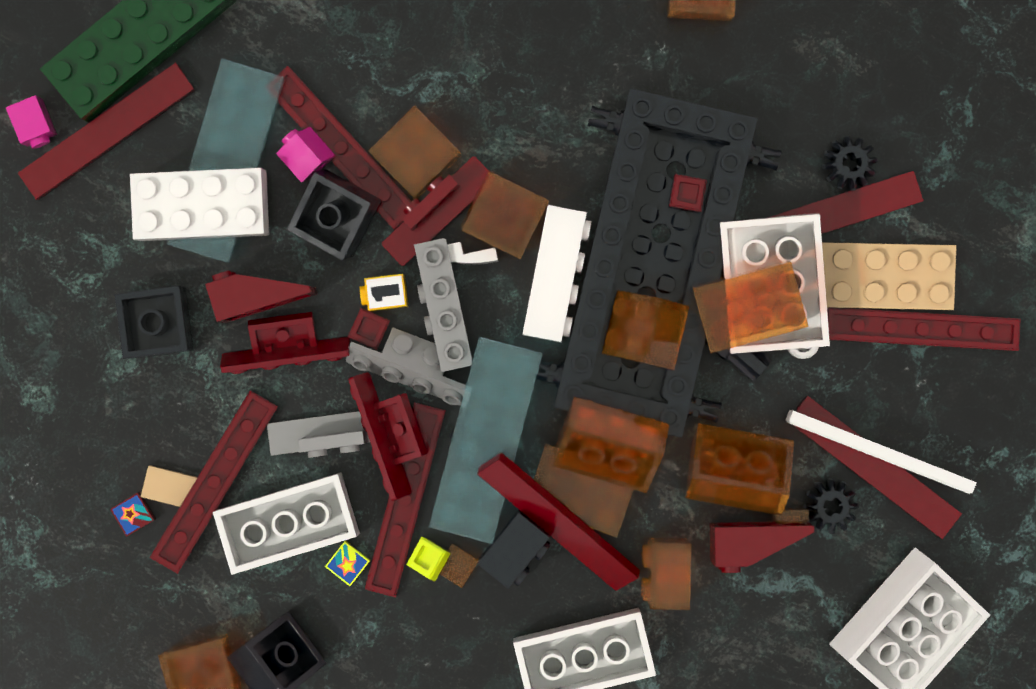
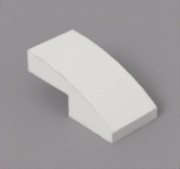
M461 242L448 244L451 263L476 265L498 262L495 248L464 254Z

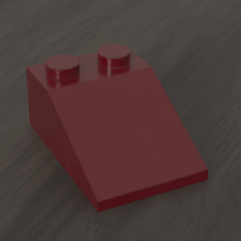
M231 270L213 275V282L205 284L216 321L228 323L318 294L316 288L312 286L239 275L231 272Z
M807 521L710 523V561L715 567L721 569L722 573L741 572V567H749L814 533V525Z

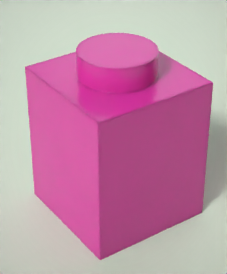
M35 95L5 107L20 144L27 147L31 146L32 149L47 145L50 143L49 138L57 135L45 103L40 97Z
M311 127L301 131L297 129L292 130L282 139L284 146L276 153L301 183L312 178L314 172L321 171L336 156Z

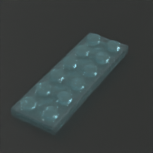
M221 59L188 171L259 168L285 78ZM238 237L168 240L167 245L230 263Z
M482 337L478 338L431 517L430 528L493 544L505 497L477 475V472L482 464L501 452L514 462L542 353Z

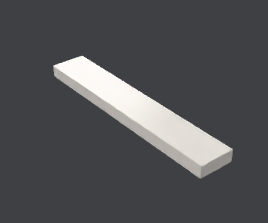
M789 410L786 421L789 424L965 493H973L977 482L796 411Z

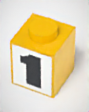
M404 274L364 278L365 286H360L361 304L368 306V311L409 307Z

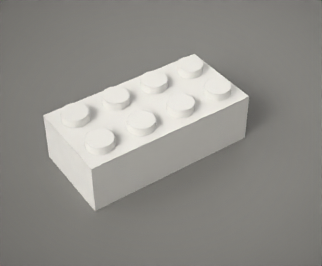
M262 168L130 174L133 240L155 241L269 235L267 173Z
M548 205L522 335L559 343L562 341V336L569 337L573 318L566 317L568 306H575L579 285L573 284L575 273L581 274L585 253L579 252L581 241L587 242L592 222L585 220L587 212Z
M341 472L213 512L231 575L348 540L360 534Z
M639 607L513 639L524 689H603L656 676Z

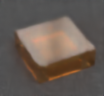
M772 509V520L777 524L807 523L809 521L808 509Z
M452 543L447 550L451 554L440 575L462 588L476 567L478 559Z

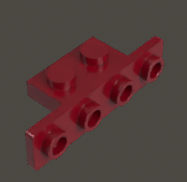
M474 156L452 176L448 175L445 179L439 176L427 187L430 193L422 201L416 198L403 210L406 214L402 219L404 222L382 242V246L401 266H405L416 255L414 244L428 242L436 237L494 182L495 177Z
M312 312L248 320V331L252 349L223 353L220 368L222 373L241 374L249 369L263 368L265 370H272L280 365L295 364L302 366L312 361L324 359L338 361L350 355L349 337L317 340Z
M369 372L353 376L348 379L351 386L350 392L352 398L357 403L361 414L362 426L367 432L372 445L373 457L378 463L383 476V486L386 492L389 493L392 501L410 495L412 491L402 463L426 455L428 452L407 393L380 402Z

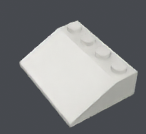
M813 213L720 222L730 353L830 346L820 214Z
M914 548L829 645L879 689H925L987 620L990 614L934 561L917 548Z

